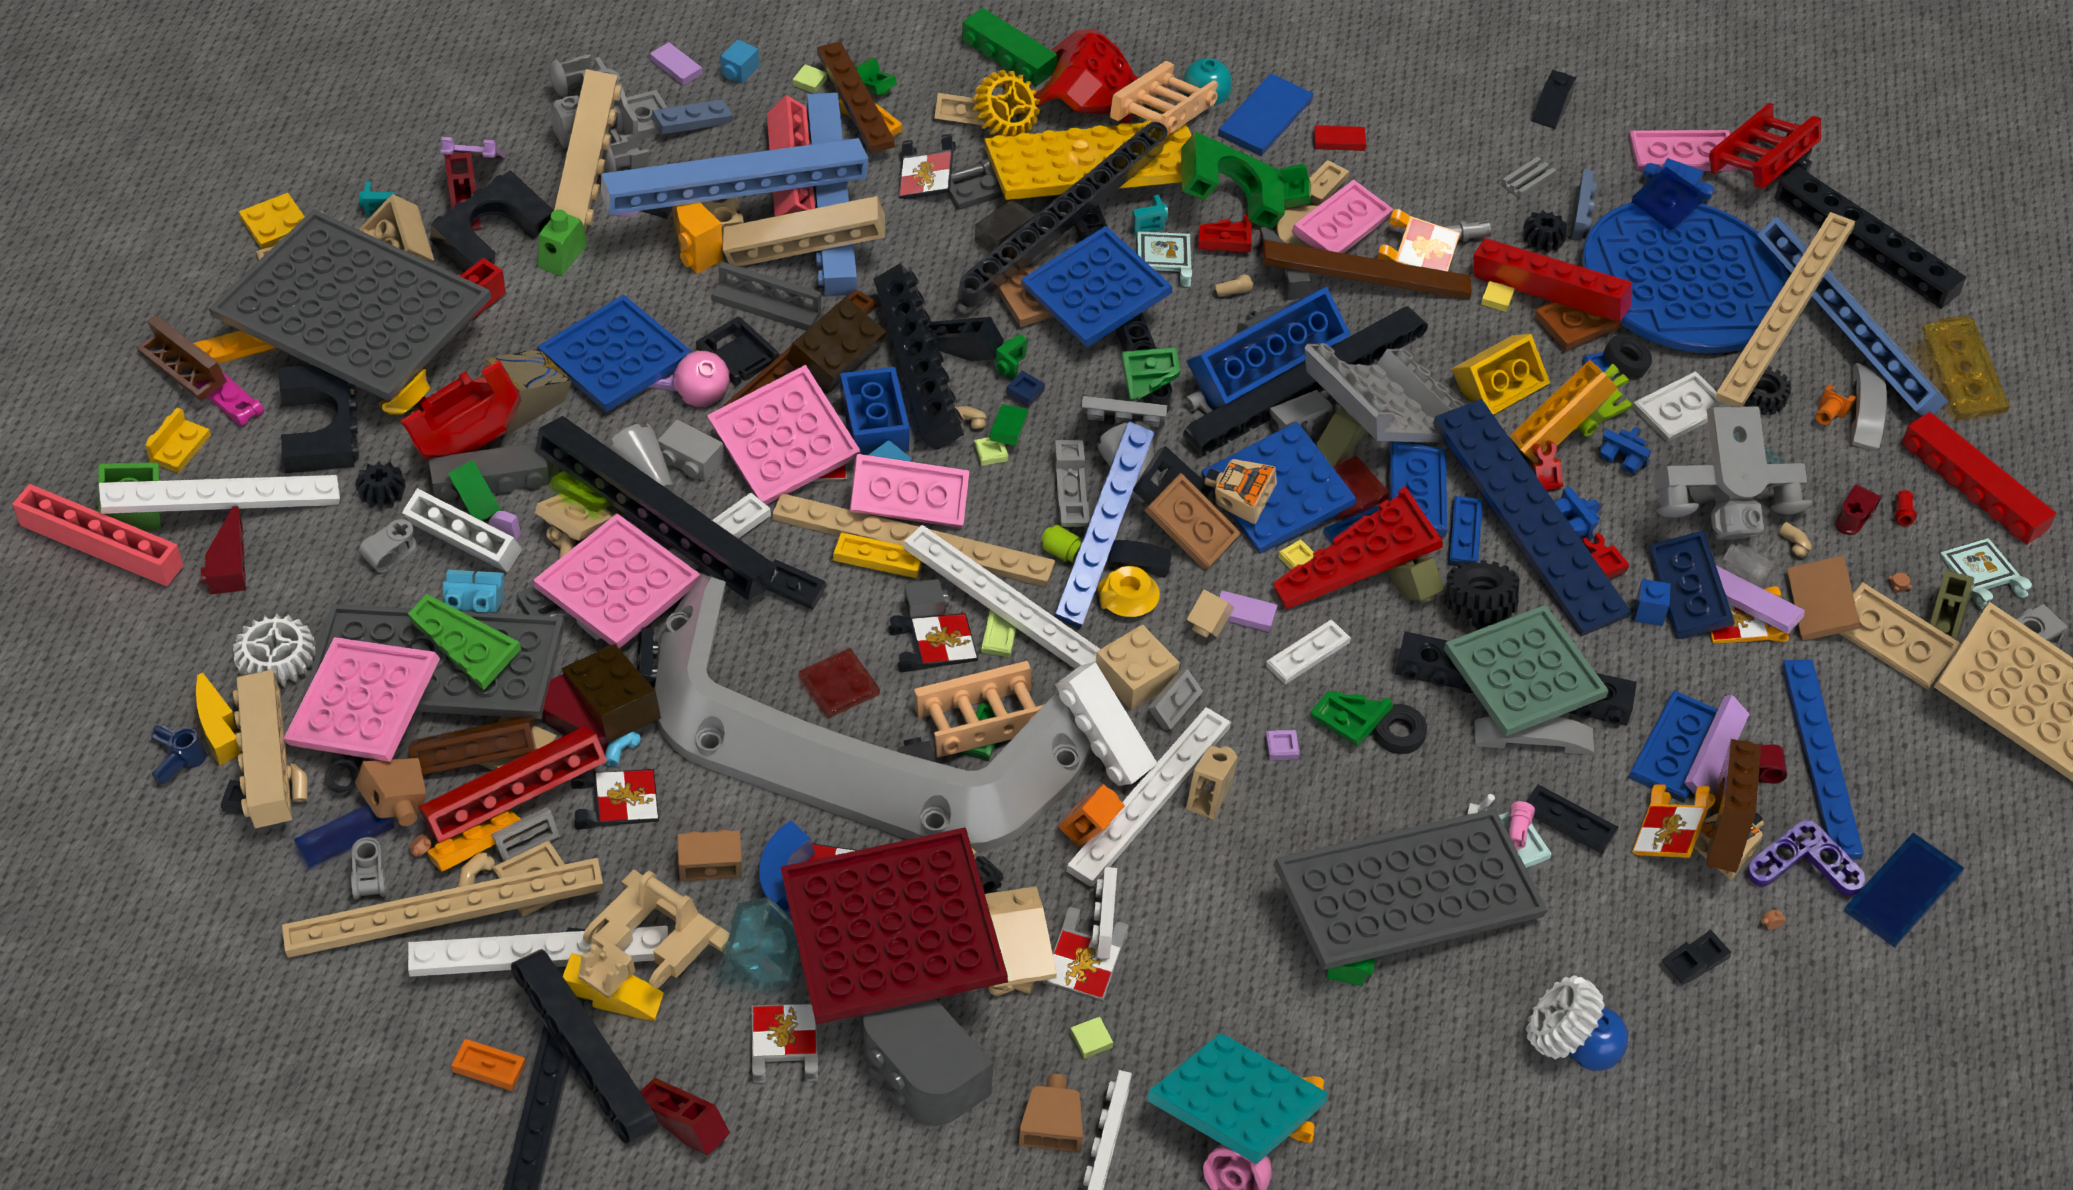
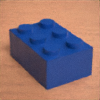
M895 367L840 373V397L844 415L846 416L848 432L859 447L861 454L869 455L888 440L902 451H909L910 427Z

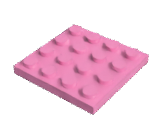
M806 365L707 415L709 423L720 441L723 442L725 449L751 491L766 505L779 499L780 495L793 492L856 459L857 454H861L859 447Z
M616 514L533 580L535 589L608 644H616L620 649L637 635L642 628L648 626L688 593L701 575L626 519Z
M334 637L283 739L290 746L391 762L440 658L432 651Z

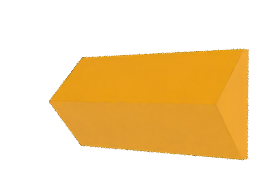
M1589 360L1509 437L1530 460L1536 463L1538 458L1533 454V444L1542 446V453L1547 449L1546 441L1548 440L1554 442L1556 446L1559 445L1611 396L1618 387L1597 365Z

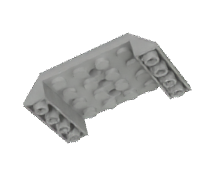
M1324 343L1307 344L1305 347L1306 371L1377 441L1438 443L1444 440V438L1433 424L1435 416L1464 406L1462 402L1453 399L1448 394V389L1443 384L1435 382L1430 377L1431 373L1429 370L1413 361L1412 354L1405 349H1387L1376 365L1367 366L1361 364L1349 365L1344 361H1340L1334 355V350Z

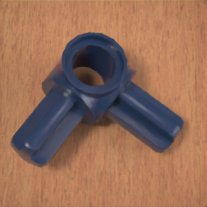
M157 725L153 728L151 738L153 741L167 747L169 754L152 772L153 778L160 784H165L181 767L194 768L205 761L207 756L206 750L194 729L182 728L174 731L164 725Z

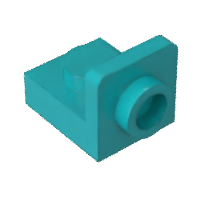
M365 182L364 191L359 193V205L364 207L365 217H371L392 194L396 195V192H373L372 182Z
M1159 195L1153 196L1152 206L1133 209L1131 228L1134 235L1137 232L1164 230L1165 219H1168V208L1166 204H1162Z

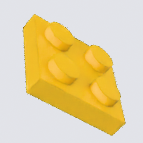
M289 193L239 211L240 219L261 249L275 246L278 240L287 235L305 218Z

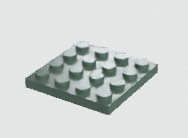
M1546 605L1445 642L1444 651L1505 737L1604 699L1609 691Z

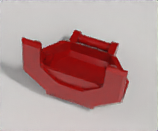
M1077 30L1051 49V51L1057 54L1058 64L1047 84L1033 95L1034 98L1040 99L1039 104L1035 106L1039 107L1049 100L1060 98L1077 112L1092 114L1110 113L1113 95L1137 80L1138 77L1133 74L1120 49L1099 30ZM1128 114L1119 122L1129 124L1134 114Z
M500 360L481 370L485 378L472 380L467 372L464 371L458 375L459 378L449 385L427 398L425 396L422 397L418 402L424 410L423 412L419 409L415 410L400 420L424 461H429L428 458L474 452L507 432L522 400Z

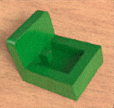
M870 58L855 66L869 93L881 96L888 93L890 88L898 85L895 75L880 71L876 58Z
M1306 164L1281 168L1285 207L1310 204L1311 180Z
M1019 334L1013 339L1006 340L996 349L995 367L1000 375L1007 376L1012 381L1018 376V362L1026 357L1028 340L1023 335Z

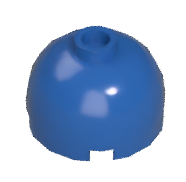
M1607 1007L1601 1010L1603 1016L1597 1021L1599 1026L1592 1031V1037H1588L1585 1040L1584 1046H1578L1575 1053L1569 1052L1568 1054L1571 1059L1573 1057L1581 1063L1580 1066L1586 1069L1597 1071L1611 1069L1626 1053L1628 1046V1030L1626 1025L1615 1011Z

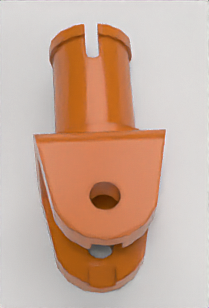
M1829 384L1825 387L1818 404L1820 409L1815 415L1816 420L1820 424L1828 425L1835 416L1845 418L1854 406L1857 397L1851 395L1847 399L1833 392L1834 386Z

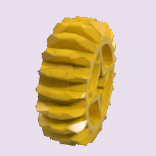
M1000 70L998 73L993 72L981 80V85L975 89L977 94L972 99L977 103L972 110L979 112L976 120L982 119L984 122L981 129L989 127V135L997 133L1005 137L1029 132L1033 127L1032 125L1037 122L1038 118L1036 115L1040 112V109L1035 106L1039 104L1040 99H1036L1033 96L1037 90L1029 88L1031 81L1024 83L1023 75L1016 77L1014 71L1006 73L1005 70ZM994 88H1003L1000 95H992V91ZM1021 114L1019 122H1010V118L1013 115Z

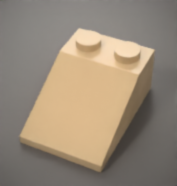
M1037 886L985 894L1008 974V983L994 985V988L1057 978L1044 909Z

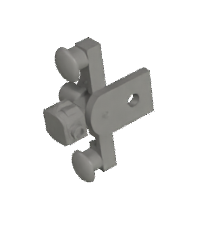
M590 54L575 57L573 60L562 63L555 59L550 65V79L553 88L560 96L564 97L563 99L555 100L551 108L553 130L564 148L569 147L579 102L578 95L567 96L568 87L579 84L582 88L586 69L591 70ZM600 57L595 58V71L617 75L618 83L622 85L619 74L612 69H607ZM622 87L621 98L619 101L615 100L613 108L617 110L614 126L610 125L608 134L611 135L609 150H604L602 159L606 160L604 173L615 172L618 168L626 166L630 169L648 167L649 151L647 149L641 151L638 149V139L660 134V131L651 119L652 110L667 108L657 90L626 97ZM645 114V115H648V116H646V117H640V116H638V115Z
M1712 407L1706 409L1714 465L1666 466L1654 470L1656 490H1659L1661 505L1660 508L1656 509V512L1663 517L1678 518L1692 514L1698 509L1699 504L1716 501V505L1710 512L1713 538L1716 540L1748 538L1758 535L1764 530L1761 504L1755 501L1753 496L1761 493L1765 487H1773L1775 505H1772L1770 508L1775 513L1784 515L1797 514L1809 509L1813 504L1812 500L1802 499L1801 484L1807 483L1805 463L1767 464L1759 407ZM1734 429L1737 430L1740 435L1739 442H1737L1734 439ZM1687 488H1689L1690 495L1696 503H1688Z

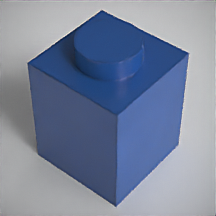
M1641 580L1635 599V622L1663 626L1670 604L1671 583Z

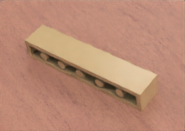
M588 69L585 71L554 211L564 210L568 215L579 218L583 223L585 232L587 225H592L595 211L591 209L593 200H598L600 185L597 184L598 175L604 173L606 160L602 159L604 150H609L611 135L608 134L610 125L614 126L617 110L613 109L615 100H620L622 85H619L617 75Z
M878 196L726 226L723 232V252L729 264L739 267L885 238V213Z
M273 669L237 677L238 690L233 691V697L236 707L239 708V711L235 712V720L238 729H241V732L236 733V738L240 751H243V754L238 755L241 772L244 773V776L240 777V785L243 795H246V798L241 800L245 817H251L255 828L292 820L286 746L283 739L285 735L281 692Z

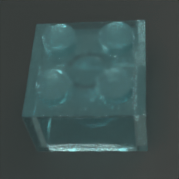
M769 897L738 903L723 957L759 990L791 985L799 954L792 919Z

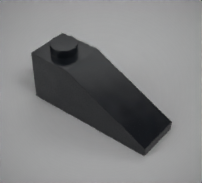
M991 317L933 321L929 323V327L937 337L938 342L935 343V346L939 351L969 361L995 359L996 349L1004 343Z

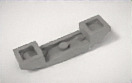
M1854 363L1852 385L1857 386L1856 419L1851 427V445L1878 451L1882 440L1886 415L1887 391L1885 377L1877 368Z
M1055 440L1056 483L1061 527H1088L1090 517L1086 496L1083 440Z
M1491 716L1474 721L1475 746L1505 748L1506 743L1561 746L1564 747V753L1594 755L1593 728L1571 719L1555 717L1506 737Z

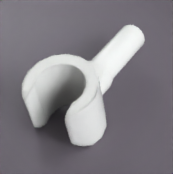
M1489 794L1480 805L1470 803L1467 815L1486 811L1494 801V795Z

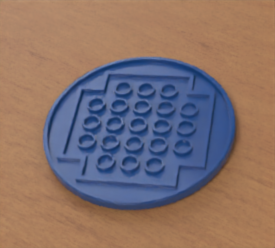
M1646 199L1617 207L1600 218L1591 228L1582 252V267L1632 282L1631 307L1621 322H1619L1622 326L1657 344L1688 352L1724 353L1744 349L1789 279L1786 266L1757 235L1759 232L1722 210L1687 200Z

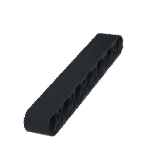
M539 949L512 962L511 972L516 983L622 1142L629 1145L657 1130L658 1122L653 1110L546 951Z

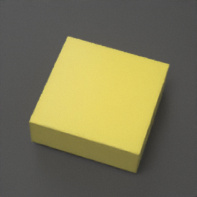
M1489 281L1481 305L1507 312L1515 288Z
M1300 539L1279 551L1278 557L1290 569H1293L1298 564L1304 565L1313 558L1314 552Z

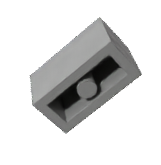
M676 420L658 439L666 465H673L683 470L689 477H697L705 482L724 461L723 442L679 420Z

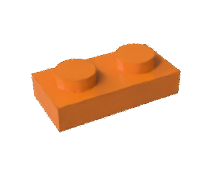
M464 1039L451 1068L454 1073L513 1091L526 1066V1059L503 1050Z

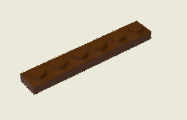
M842 42L817 47V55L869 152L874 153L894 148L895 139Z

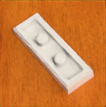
M1331 619L1267 660L1266 667L1286 685L1349 644L1351 637Z

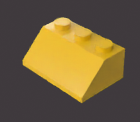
M1532 334L1512 335L1451 368L1460 392L1471 402L1482 399L1493 415L1550 384Z

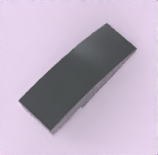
M1260 227L1258 247L1263 258L1265 240L1285 242L1268 228ZM1265 265L1270 282L1281 281L1287 300L1301 299L1309 294L1311 280L1307 272Z

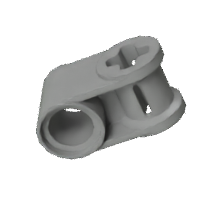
M398 519L376 534L369 536L359 547L360 555L377 572L383 573L387 571V567L390 569L397 562L413 553L417 547L416 540L412 536L414 530L411 522Z
M371 837L360 838L352 846L353 872H351L353 898L354 900H359L360 896L376 894L386 897V877L380 844ZM366 856H372L371 858L363 859Z

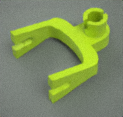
M1612 364L1604 373L1609 378H1612L1619 373V369ZM1622 374L1612 382L1619 388L1629 383V379ZM1617 389L1576 429H1580L1583 435L1588 437L1598 429L1599 423L1633 408V404L1626 399L1618 406H1613L1614 403L1623 398V394Z

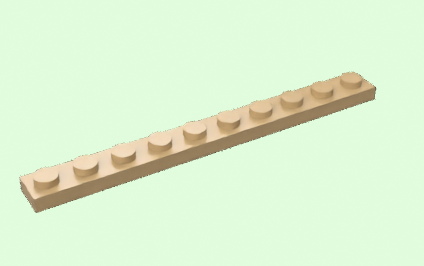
M1832 212L1829 213L1720 386L1715 400L1732 407H1743L1851 234L1855 221Z
M788 494L780 495L773 511V520L839 537L842 532L904 545V541L919 528L918 526L869 514L849 512V509ZM930 530L994 575L1048 587L1055 567V560Z
M598 858L283 924L285 953L287 958L602 891L604 886Z

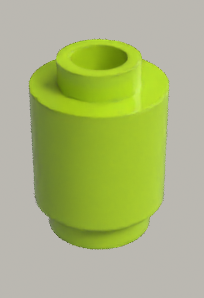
M1055 525L1052 528L1048 527L1041 538L1043 550L1066 563L1070 561L1074 564L1082 543L1080 537L1059 525Z

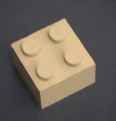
M1143 624L1096 651L1095 661L1114 693L1130 710L1161 693L1178 673L1180 664Z

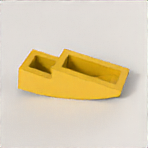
M202 672L197 675L196 682L197 709L209 749L219 766L241 754L236 735L233 733L237 726L233 711Z
M571 953L563 978L576 997L592 1000V1007L655 1022L664 992L657 988L655 989L649 983L634 975H629L608 999L578 978L582 955Z

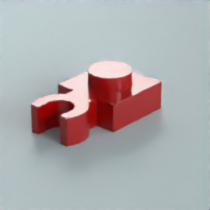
M1550 440L1546 441L1547 449L1543 453L1542 446L1533 444L1532 447L1533 454L1538 458V462L1532 463L1531 469L1546 491L1563 487L1561 460L1556 457L1553 458L1557 447Z
M1595 533L1593 540L1595 544L1590 543L1586 537L1583 538L1582 542L1608 579L1628 571L1629 563L1614 545L1609 547L1604 545L1605 539L1600 533Z

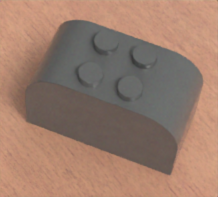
M936 998L864 1014L863 1055L869 1067V1073L878 1085L883 1083L889 1090L888 1093L892 1102L898 1108L903 1106L918 1122L932 1126L948 1124L991 1096L994 1063Z

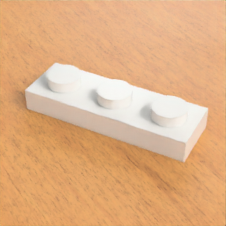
M1105 867L1104 878L1097 879L1096 898H1102L1101 902H1095L1094 921H1100V925L1093 926L1092 944H1098V958L1110 959L1117 868Z

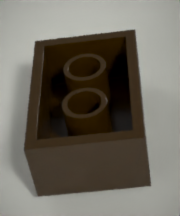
M844 297L792 343L786 360L796 369L806 365L821 390L828 394L840 384V373L853 372L880 348L886 331L851 300Z
M616 644L562 667L564 676L604 734L607 743L661 719L656 691Z

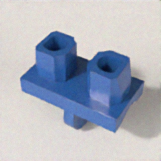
M1634 427L1631 432L1621 429L1619 434L1606 429L1603 434L1599 458L1613 463L1617 454L1626 457L1622 464V469L1635 475L1642 466L1647 467L1649 465L1651 450L1645 448L1647 441L1639 437L1641 429L1638 427Z
M1571 487L1563 489L1561 498L1554 501L1562 514L1568 517L1569 524L1579 537L1583 536V538L1586 537L1588 540L1594 539L1593 530L1600 520L1597 513L1600 511L1601 505L1597 500L1587 502L1585 498L1580 499Z

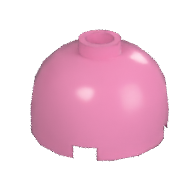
M695 351L687 354L678 363L673 375L675 390H678L685 403L694 407H708L721 400L727 391L730 381L729 370L725 362L718 355L709 351Z
M1223 1144L1218 1145L1209 1154L1203 1166L1204 1177L1211 1190H1217L1218 1188L1221 1190H1267L1272 1177L1271 1162L1267 1155L1259 1163L1255 1164Z

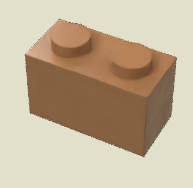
M720 830L718 832L703 833L692 831L678 834L680 881L742 878L740 830Z

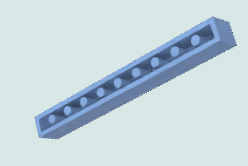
M838 93L807 94V104L805 106L807 109L810 145L843 140ZM847 181L813 186L815 208L849 202ZM853 244L816 251V266L822 267V270H818V286H824V296L850 295L857 289Z
M859 138L601 173V196L609 215L860 180L866 179L868 156Z
M1777 216L1757 234L1791 273L1808 248L1796 232ZM1828 269L1812 297L1917 413L1922 416L1928 412L1935 414L1948 402L1946 397Z

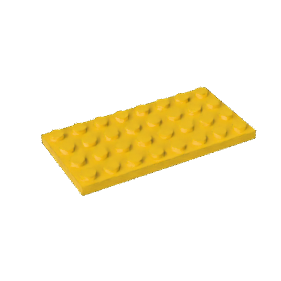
M1152 121L1138 124L1121 123L1118 126L1107 127L1099 125L1087 129L1071 128L1067 131L1056 132L1048 130L1036 134L1020 133L1016 136L1006 137L997 135L993 138H985L984 148L1005 200L1060 195ZM1186 123L1167 136L1164 149L1160 155L1120 188L1182 182L1181 147L1192 135Z

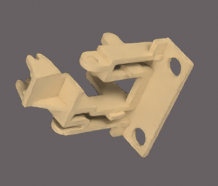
M633 869L622 881V886L626 889L586 928L583 939L591 944L590 952L588 954L584 952L581 957L578 978L609 999L627 977L635 973L633 957L623 950L633 941L632 931L655 908L676 922L675 930L653 951L655 963L659 966L653 972L649 984L655 989L659 988L671 975L677 978L708 944L732 958L735 955L733 935L700 914L691 897L688 895L683 897L659 881L655 873L647 871L642 875Z

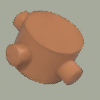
M1896 573L1894 576L1890 575L1888 577V581L1891 582V587L1895 593L1911 590L1913 587L1909 584L1910 578L1905 573Z
M422 834L410 843L409 848L413 856L419 857L432 844L429 836Z
M1777 909L1767 912L1761 919V923L1765 924L1768 930L1780 928L1786 921V917L1782 916V912Z

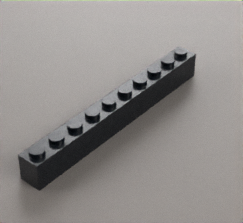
M561 416L539 428L535 451L713 577L725 581L726 586L748 601L771 587L776 566L773 562L573 422Z

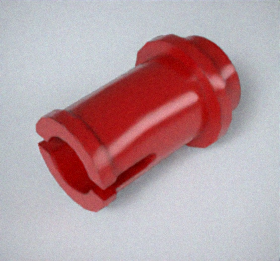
M1901 490L1898 494H1895L1896 511L1894 512V519L1901 526L1912 525L1917 518V512L1913 506L1914 496L1908 490Z

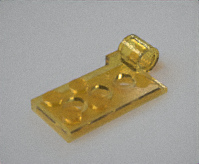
M1964 315L1941 318L1937 323L1923 324L1922 330L1925 344L1955 418L1963 419L2006 413L2010 405L1974 319ZM1957 343L1960 345L1961 350L1954 349L1950 344ZM1959 365H1966L1971 372L1961 370ZM1968 387H1973L1974 389L1978 390L1980 394L1971 393Z

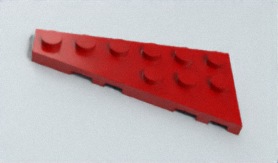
M1404 486L1398 491L1397 497L1390 502L1385 500L1379 505V510L1371 516L1362 517L1332 539L1333 544L1324 550L1320 548L1313 553V558L1304 565L1298 564L1273 583V588L1286 610L1443 548L1442 539L1409 490Z

